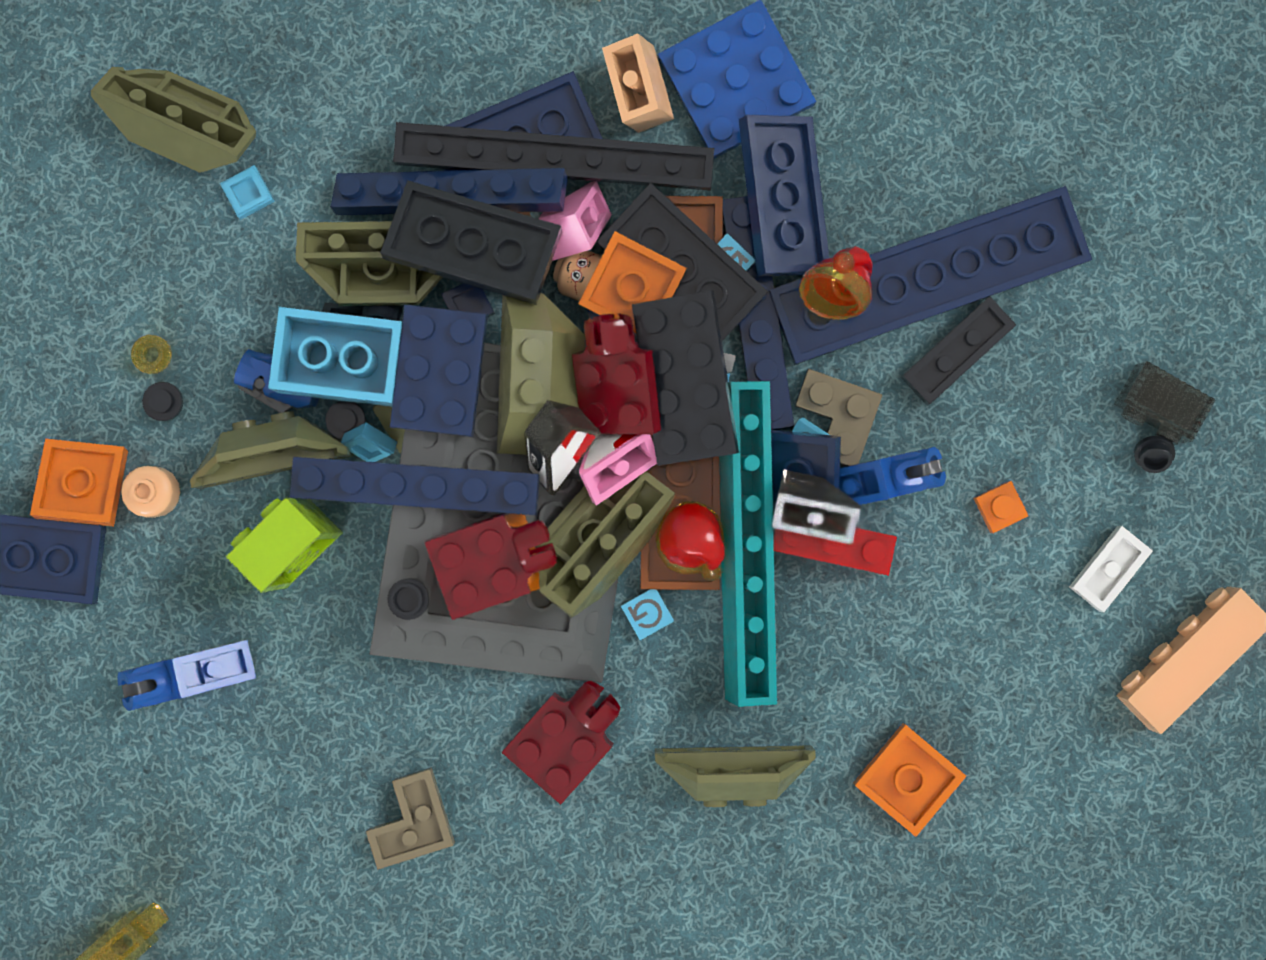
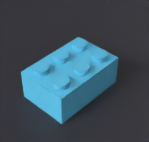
M279 307L268 389L279 394L392 407L403 322Z

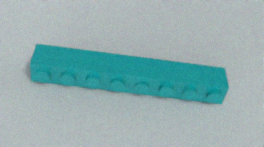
M770 381L728 382L740 453L719 456L722 542L725 546V558L722 561L725 700L738 707L776 705L777 676Z

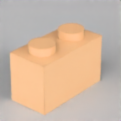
M639 34L603 47L602 50L622 123L639 133L673 120L674 116L655 47Z

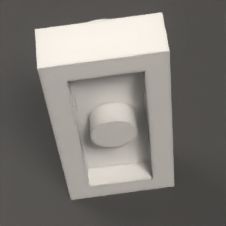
M1117 526L1069 588L1099 612H1105L1153 550L1123 526Z

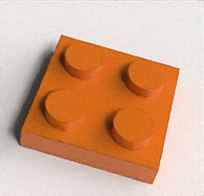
M614 231L578 304L599 315L614 314L615 318L618 319V313L629 315L633 321L634 333H636L632 304L673 297L687 268Z
M45 439L30 515L35 519L114 527L128 450L123 446Z
M902 723L853 784L916 837L966 778V775L906 724Z

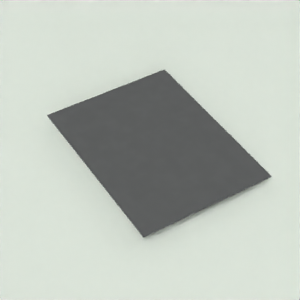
M485 343L474 436L467 437L405 429L399 464L533 474L529 468L528 455L497 453L501 345ZM580 419L541 452L545 459L547 488L539 481L537 515H525L527 523L539 520L543 521L548 528L585 486L583 481L577 482L576 478H565L558 489L553 490L551 457L570 431L582 432ZM393 505L369 655L602 683L618 578L599 600L573 618L542 595L540 589L527 595L452 620L424 542L427 539L503 513ZM415 579L426 587L429 593V605L420 617L412 620H403L396 617L389 609L387 602L389 590L399 580Z

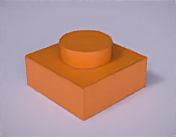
M1007 481L973 498L990 533H995L1028 517V513L1012 481Z

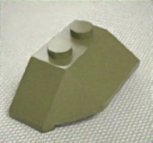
M111 67L91 90V97L128 141L199 173L237 162L256 137V130L250 124L239 102L170 71L152 69L125 71L123 67Z
M392 221L297 223L295 260L338 306L419 305L443 278L382 258L380 252Z
M540 294L537 305L502 295L497 434L498 454L528 455L527 438L541 453L580 419L572 354L585 351V334L544 294Z
M294 411L282 412L271 415V422L256 425V420L240 421L232 424V431L220 433L190 479L191 488L203 489L292 470L293 457L339 460L353 457L354 454L339 439L308 419L300 416L295 417Z
M646 471L596 506L584 486L547 528L550 534V541L537 545L539 547L553 543L557 563L552 568L539 572L540 593L571 618L599 600L652 538L673 501L675 492Z
M811 745L655 748V762L694 800L703 801V806L725 807L727 806V800H743L744 806L767 805V800H776L816 759L815 749Z

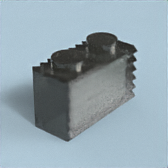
M1145 361L1135 365L1114 405L1123 410L1121 416L1127 421L1138 426H1143L1145 422L1157 429L1156 436H1163L1172 441L1174 445H1177L1179 442H1193L1216 400L1188 385L1186 382L1181 381L1179 378L1174 377L1172 374L1167 373L1165 370L1160 369L1158 366L1153 365L1151 362Z

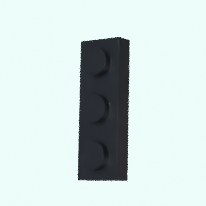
M989 296L905 372L901 378L928 406L1010 332L1016 324Z

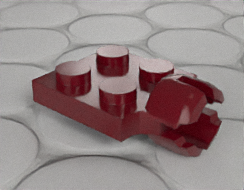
M618 313L619 319L615 318L614 314H604L586 320L584 323L586 349L585 351L572 354L582 432L587 434H655L659 432L661 424L652 350L638 348L635 343L631 317Z
M503 513L425 540V546L452 620L531 593L528 578L534 573L552 568L557 563L553 543L530 549L550 541L549 531L543 521L536 520L514 527L508 524Z
M593 681L585 682L568 699L562 698L554 692L501 752L560 805L610 751L614 744L607 738L605 731L618 717L621 707L610 693L596 709L593 704L600 697L604 687Z

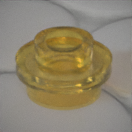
M157 335L140 337L134 343L131 350L133 364L138 370L147 374H157L164 371L172 358L170 345L165 339ZM150 348L158 350V358L153 362H149L146 358V353Z

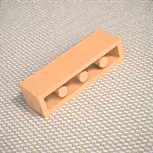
M1221 587L1215 590L1205 600L1207 607L1198 616L1191 615L1178 626L1177 631L1180 633L1169 644L1165 642L1155 648L1149 656L1151 662L1141 672L1135 670L1122 681L1121 687L1123 689L1116 696L1149 730L1162 734L1266 632V613L1242 588L1226 587L1224 589Z

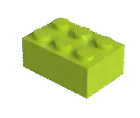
M277 498L261 512L260 516L264 520L253 530L248 527L234 538L230 544L234 549L226 558L261 593L288 588L343 532L311 500L285 498L281 501Z

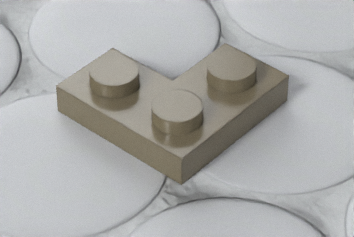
M808 369L794 407L831 419L827 433L833 436H841L840 464L852 466L860 462L883 395Z
M432 767L394 779L392 784L403 818L369 828L366 831L377 870L445 849L455 844Z

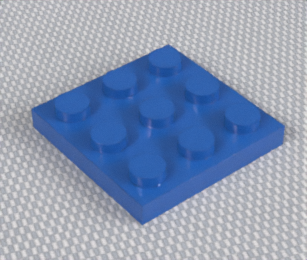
M762 0L754 2L658 53V60L705 147L714 148V159L741 145L738 119L746 115L795 116L816 104L812 92Z

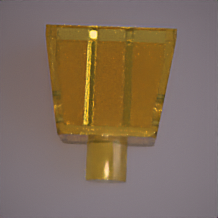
M155 902L150 904L139 915L133 910L120 919L75 960H137L159 940L154 933L169 920V917ZM124 935L131 937L133 941L132 947L124 942Z

